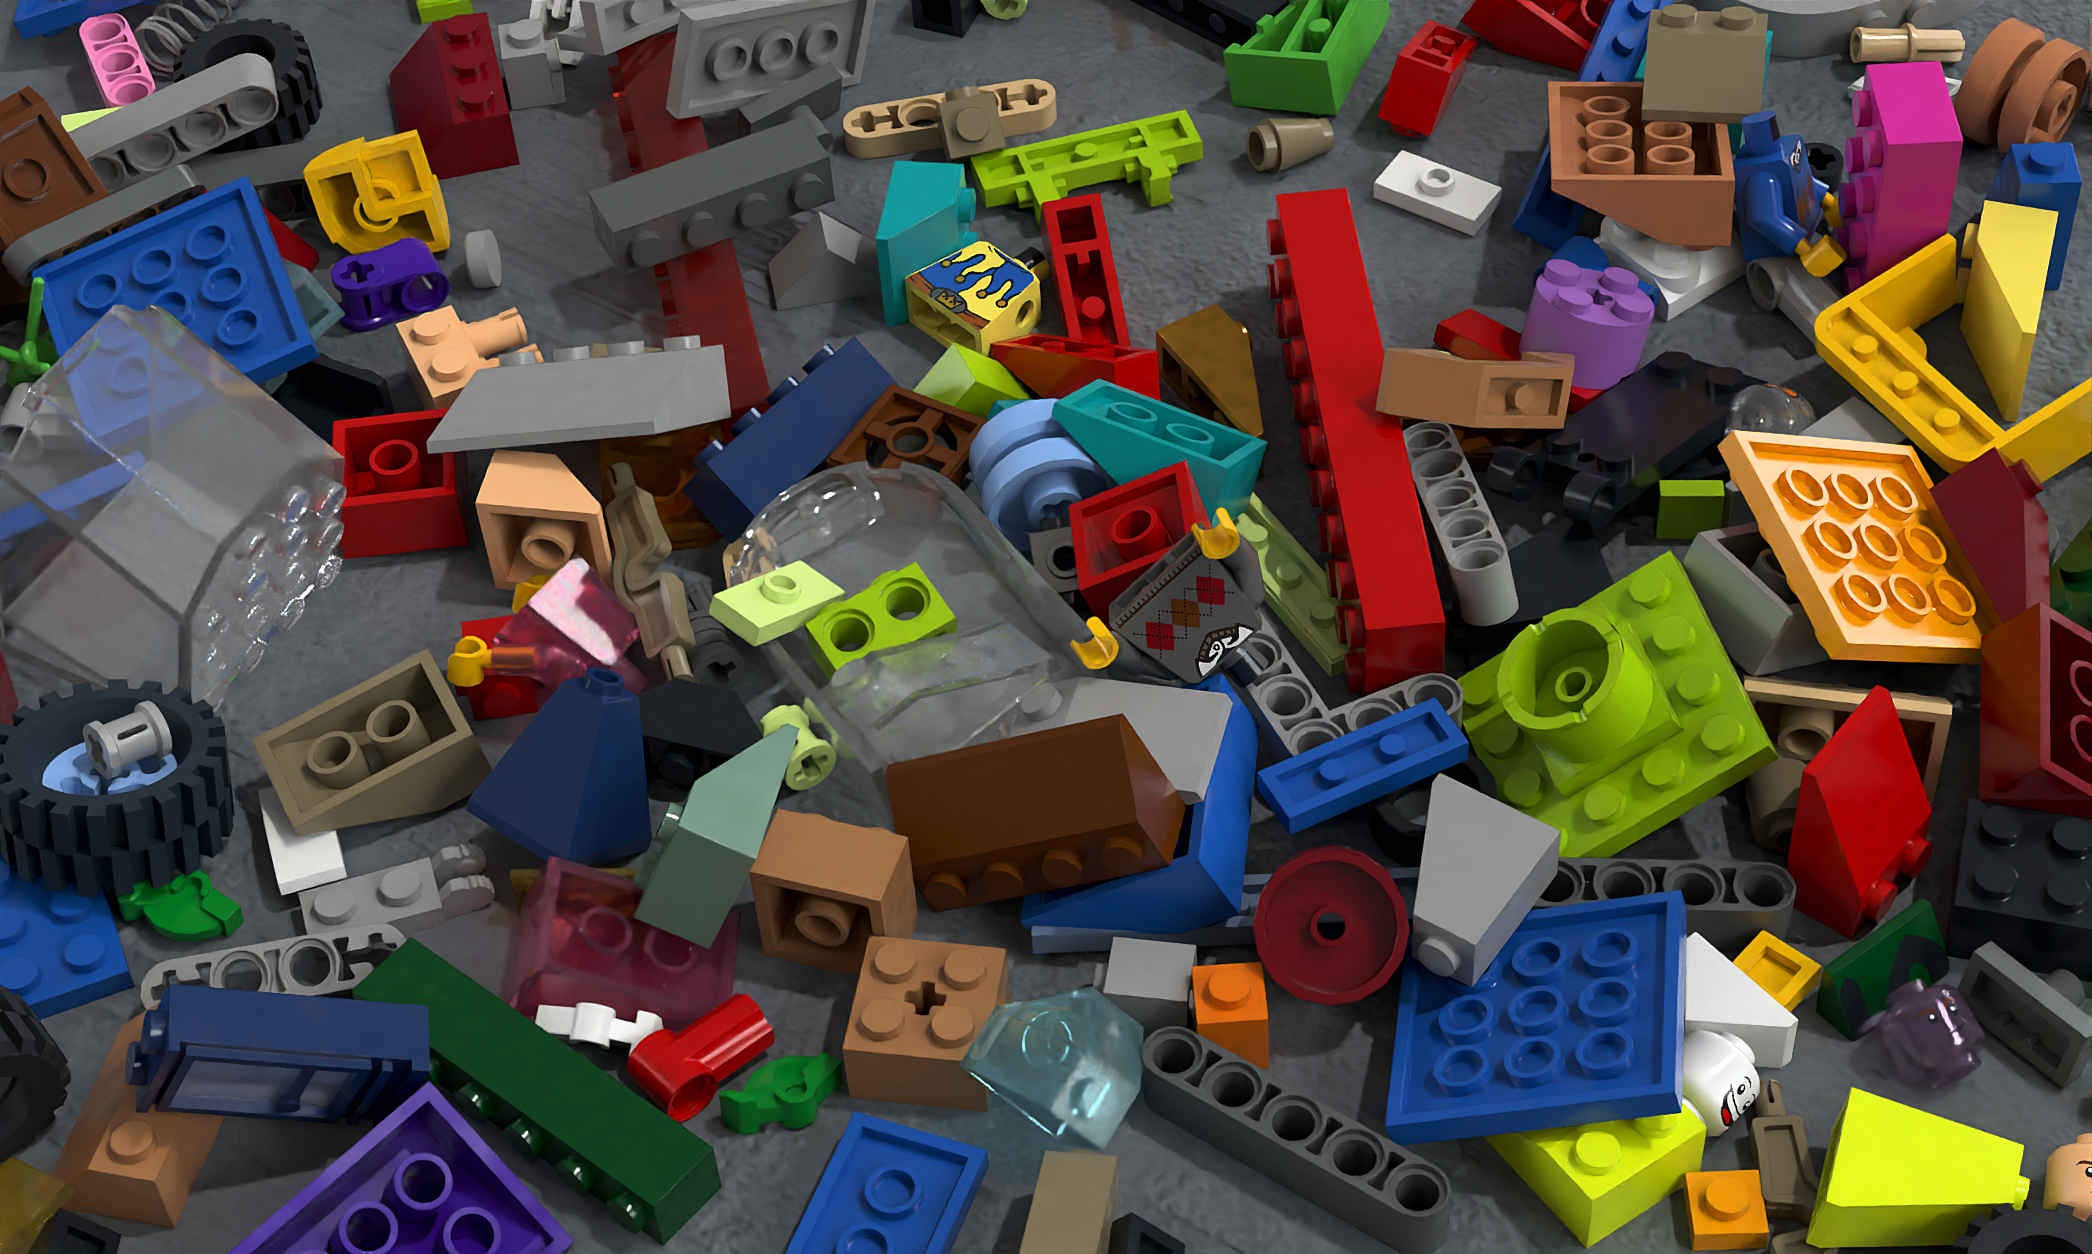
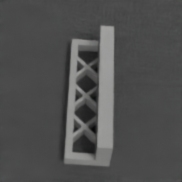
M580 0L579 4L583 23L557 33L559 49L606 56L679 24L680 10L731 0Z

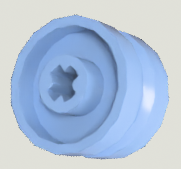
M1060 399L1028 400L1001 411L982 426L970 445L968 465L976 489L981 497V505L987 524L995 541L1015 554H1019V551L1030 549L1028 534L1040 532L1039 521L1069 515V505L1119 486L1051 415L1054 403Z

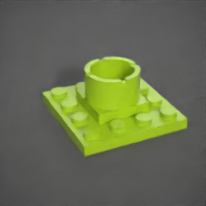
M1670 550L1579 606L1560 609L1543 616L1541 622L1535 625L1530 624L1520 632L1505 651L1456 680L1464 693L1462 723L1477 758L1482 760L1495 778L1498 801L1560 830L1559 857L1609 858L1779 758L1681 562Z

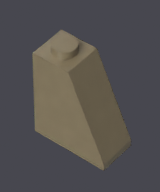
M1075 1149L1068 1152L1045 1151L1019 1254H1108L1112 1222L1117 1220L1120 1199L1117 1156L1100 1155L1086 1149Z

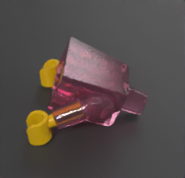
M577 553L552 578L545 574H537L530 577L527 583L522 582L515 586L512 610L516 614L490 641L494 644L492 649H487L486 643L480 638L466 636L455 645V653L449 656L447 666V679L452 684L464 687L480 684L484 679L485 668L492 669L494 675L529 676L541 681L554 692L564 680L582 677L586 669L590 667L605 668L618 673L625 680L623 688L635 695L650 681L622 655L640 636L635 618L617 599L614 591L603 583Z

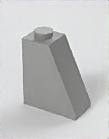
M1439 773L1432 782L1413 912L1411 957L1421 961L1433 973L1440 976H1450L1473 988L1557 875L1561 831Z

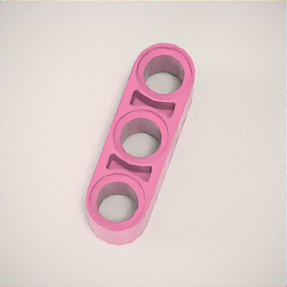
M107 13L98 17H90L82 23L79 29L82 44L93 78L107 109L129 105L157 92L155 82L130 26L122 15Z

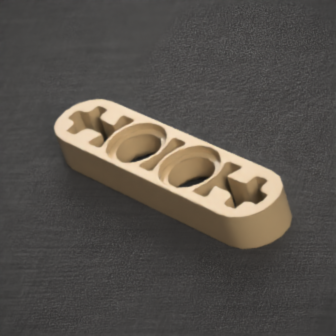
M1024 79L978 87L979 94L994 92L1004 137L1045 130L1053 125L1057 119L1056 91L1046 81ZM945 93L866 105L853 109L843 119L844 140L847 151L857 158L876 159L942 148L937 123L927 127H915L910 124L919 120H933L936 122L934 111L938 103L947 102Z

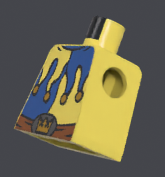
M978 241L904 278L909 322L947 349L954 342L998 361L991 355L990 343L1026 335L1039 324L1042 317L1040 282L1049 276V264L1044 255L1034 247H1029L1014 258H1010L990 243Z

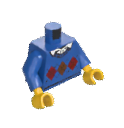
M1764 111L1744 117L1741 120L1746 144L1742 145L1734 159L1733 169L1735 176L1734 199L1746 263L1760 258L1785 257L1799 254L1802 264L1811 275L1817 277L1827 276L1846 260L1847 254L1841 245L1829 235L1823 236L1814 245H1811L1810 241L1822 218L1820 208L1823 209L1824 217L1832 228L1842 227L1843 219L1839 213L1838 196L1834 198L1827 192L1829 185L1812 176L1801 135L1794 134L1781 137L1776 112Z

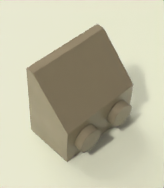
M1671 4L1663 7L1662 10L1651 9L1641 120L1741 124V120L1744 117L1761 112L1768 14L1756 13L1755 10L1744 6L1727 7L1721 10V12L1697 11L1695 7L1686 4Z

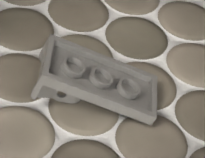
M733 0L680 10L666 109L679 120L739 108L828 62H831L843 76L842 87L860 84L876 0Z

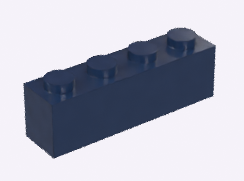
M855 336L836 352L829 344L824 346L802 367L808 375L804 380L799 383L793 375L789 376L765 399L772 406L769 410L762 414L756 406L753 407L728 430L735 438L725 447L717 438L690 463L697 473L681 491L729 543L733 544L822 465L890 383L900 386Z

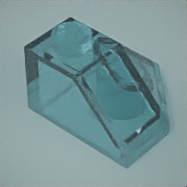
M1082 987L1033 1000H1020L996 1005L959 1066L1064 1145L1103 1151L1140 1091L1144 1027L1093 987Z

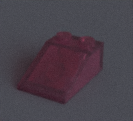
M549 855L523 898L506 1003L524 1016L536 1019L539 1005L575 1008L577 1003H594L614 1009L616 1011V1019L632 1023L636 1022L637 1012L642 1010L654 1013L662 1018L664 1029L682 1031L732 997L742 912L733 909L729 910L710 949L634 918L643 890L633 887L632 879Z

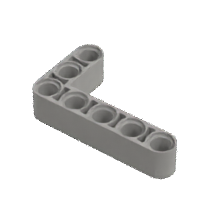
M1262 613V626L1248 639L1268 660V665L1261 675L1248 686L1240 688L1219 666L1210 673V676L1219 673L1224 675L1260 725L1258 747L1271 766L1434 697L1462 732L1463 690L1456 680L1442 673L1418 675L1329 711Z

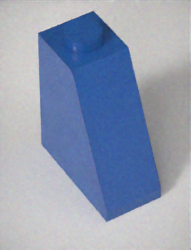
M2072 142L2011 144L1985 198L1988 201L2059 212L2044 290H2058L2060 287L2082 186V179Z

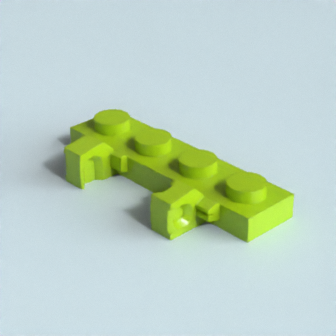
M1185 109L970 157L973 179L986 208L1017 203L1019 209L1032 206L1035 220L1039 226L1042 202L1059 200L1067 197V192L1074 188L1109 180L1116 181L1125 178L1127 183L1140 180L1143 194L1151 207L1172 203L1173 198L1170 191L1171 175L1178 173L1177 167L1181 164L1202 160L1203 145Z

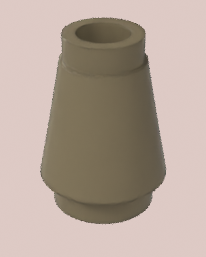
M1263 118L1259 121L1258 125L1250 127L1246 134V149L1252 166L1257 171L1267 170L1270 174H1276L1318 156L1323 152L1331 151L1334 145L1333 130L1331 124L1325 118Z

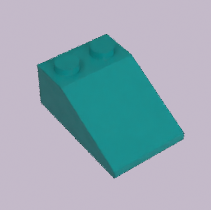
M1097 379L1054 403L1051 415L1119 485L1186 460L1192 471L1212 528L1220 524V520L1215 512L1216 509L1225 508L1231 520H1234L1248 509L1267 441L1102 379Z

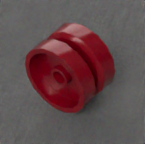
M1335 845L1303 850L1279 865L1261 890L1253 921L1258 956L1273 980L1299 999L1328 1006L1359 1001L1384 986L1403 960L1410 931L1403 894L1388 870L1363 852ZM1325 913H1337L1343 918L1345 929L1340 930L1338 938H1325L1323 930L1317 927L1319 918Z

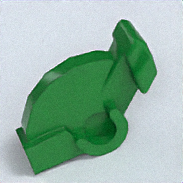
M199 870L188 876L181 873L171 884L154 890L148 880L134 883L135 894L118 897L125 921L137 920L145 915L146 921L158 934L175 941L196 942L215 937L220 933L228 937L244 923L241 907L213 888L207 874Z
M821 1052L817 1057L786 1056L769 1061L753 1072L744 1086V1091L737 1092L731 1089L720 1092L721 1118L728 1128L740 1135L757 1133L759 1131V1124L780 1121L783 1125L790 1128L809 1126L817 1117L818 1106L843 1081L842 1061L824 1052Z

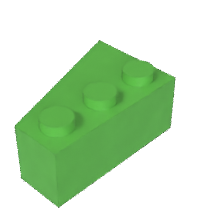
M1289 0L1290 4L1276 17L1273 18V16L1268 14L1262 17L1256 23L1257 33L1243 46L1233 43L1223 52L1234 106L1309 112L1314 115H1337L1391 16L1389 0Z

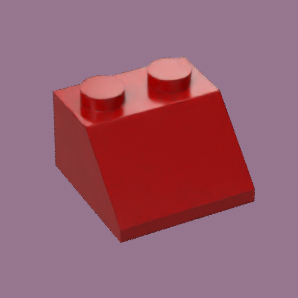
M1186 460L1068 506L1079 591L1095 617H1098L1109 631H1115L1109 625L1108 605L1190 532L1193 524L1200 522L1207 530L1213 529L1192 471Z

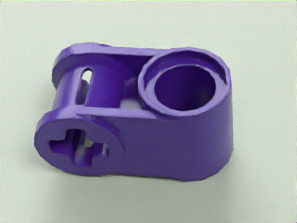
M412 237L400 239L391 245L360 255L347 256L339 260L331 271L333 287L340 292L342 299L338 308L340 322L345 328L354 332L373 331L417 313L429 312L439 307L446 300L450 291V283L427 244L420 239ZM353 272L356 274L357 282L351 278ZM365 304L368 308H371L370 314L366 313Z

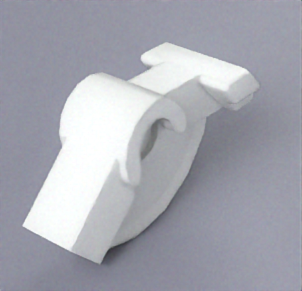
M583 1002L577 1003L575 1008L539 1005L535 1021L538 1026L557 1039L569 1040L568 1042L572 1044L589 1042L599 1045L603 1049H609L610 1046L630 1048L629 1056L637 1044L646 1036L657 1030L664 1029L662 1018L654 1013L639 1010L636 1022L632 1023L616 1019V1011L610 1007Z

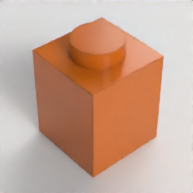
M1262 962L1192 966L1195 1032L1257 1067L1268 1069V1011Z

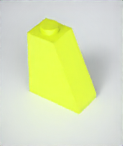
M1851 1087L1831 1129L1806 1243L1819 1248L1954 1245L1959 1234L1966 1235L1969 1222L1979 1214L1990 1219L1993 1207L2009 1203L2015 1211L2022 1210L2030 1185L2029 1178L2019 1175L2024 1145Z

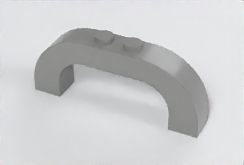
M1684 0L1686 5L1695 7L1697 11L1721 12V10L1727 7L1744 6L1755 10L1756 13L1768 14L1767 30L1773 31L1770 55L1795 58L1820 57L1849 51L1851 33L1855 27L1900 29L1904 23H1911L1915 29H1929L1964 17L1985 2V0Z

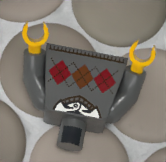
M1221 507L1215 510L1220 520L1218 526L1207 530L1200 522L1193 524L1190 532L1108 605L1109 625L1115 631H1109L1098 617H1091L1087 620L1086 625L1095 637L1087 643L1081 644L1075 640L1070 642L1071 648L1086 667L1095 670L1111 665L1125 671L1166 681L1182 678L1187 683L1196 685L1219 666L1240 688L1248 686L1261 675L1268 665V660L1248 641L1262 626L1259 606L1262 604L1266 592L1259 556L1255 548L1235 528L1225 508Z

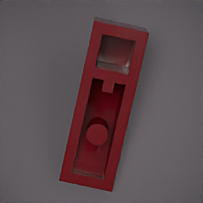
M1994 446L1930 488L1929 492L2004 623L2039 602L2050 607L2048 516L2036 497L2037 494L2044 491V488L2029 464L2023 458L2014 463Z

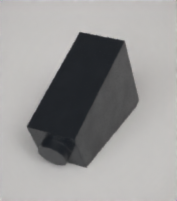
M1565 517L1508 551L1519 605L1516 613L1509 619L1488 626H1475L1466 623L1461 618L1453 599L1452 611L1444 612L1446 621L1445 634L1449 647L1452 650L1460 648L1468 672L1505 651L1520 632L1530 624L1535 625L1541 622L1543 616L1560 609L1575 608L1614 584L1591 527Z

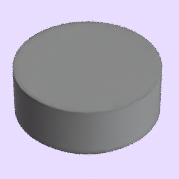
M490 229L469 232L464 239V260L470 282L477 289L499 286L502 277V266L499 247L493 232Z

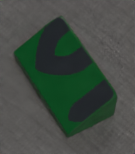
M1924 898L1920 901H1915L1823 967L1816 1012L1848 1040H1859L1948 974L1950 969L1949 958L1932 905Z

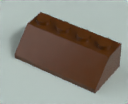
M1123 713L888 764L885 772L895 833L908 837L914 885L935 913L1170 867L1186 809V804Z

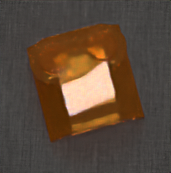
M720 420L657 434L599 439L602 509L609 548L615 549L606 518L605 507L614 499L606 472L608 468L614 470L612 465L619 462L631 465L636 486L652 494L659 519L672 545L671 551L703 548L724 537L681 491L697 473L690 463L717 438L724 445L723 429Z

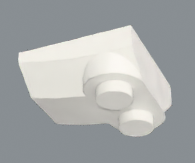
M1606 216L1601 223L1600 236L1593 240L1604 250L1610 265L1629 270L1636 274L1639 280L1660 290L1655 313L1667 322L1746 274L1748 263H1750L1745 261L1742 241L1733 227L1731 246H1715L1707 251H1691L1682 246H1670Z

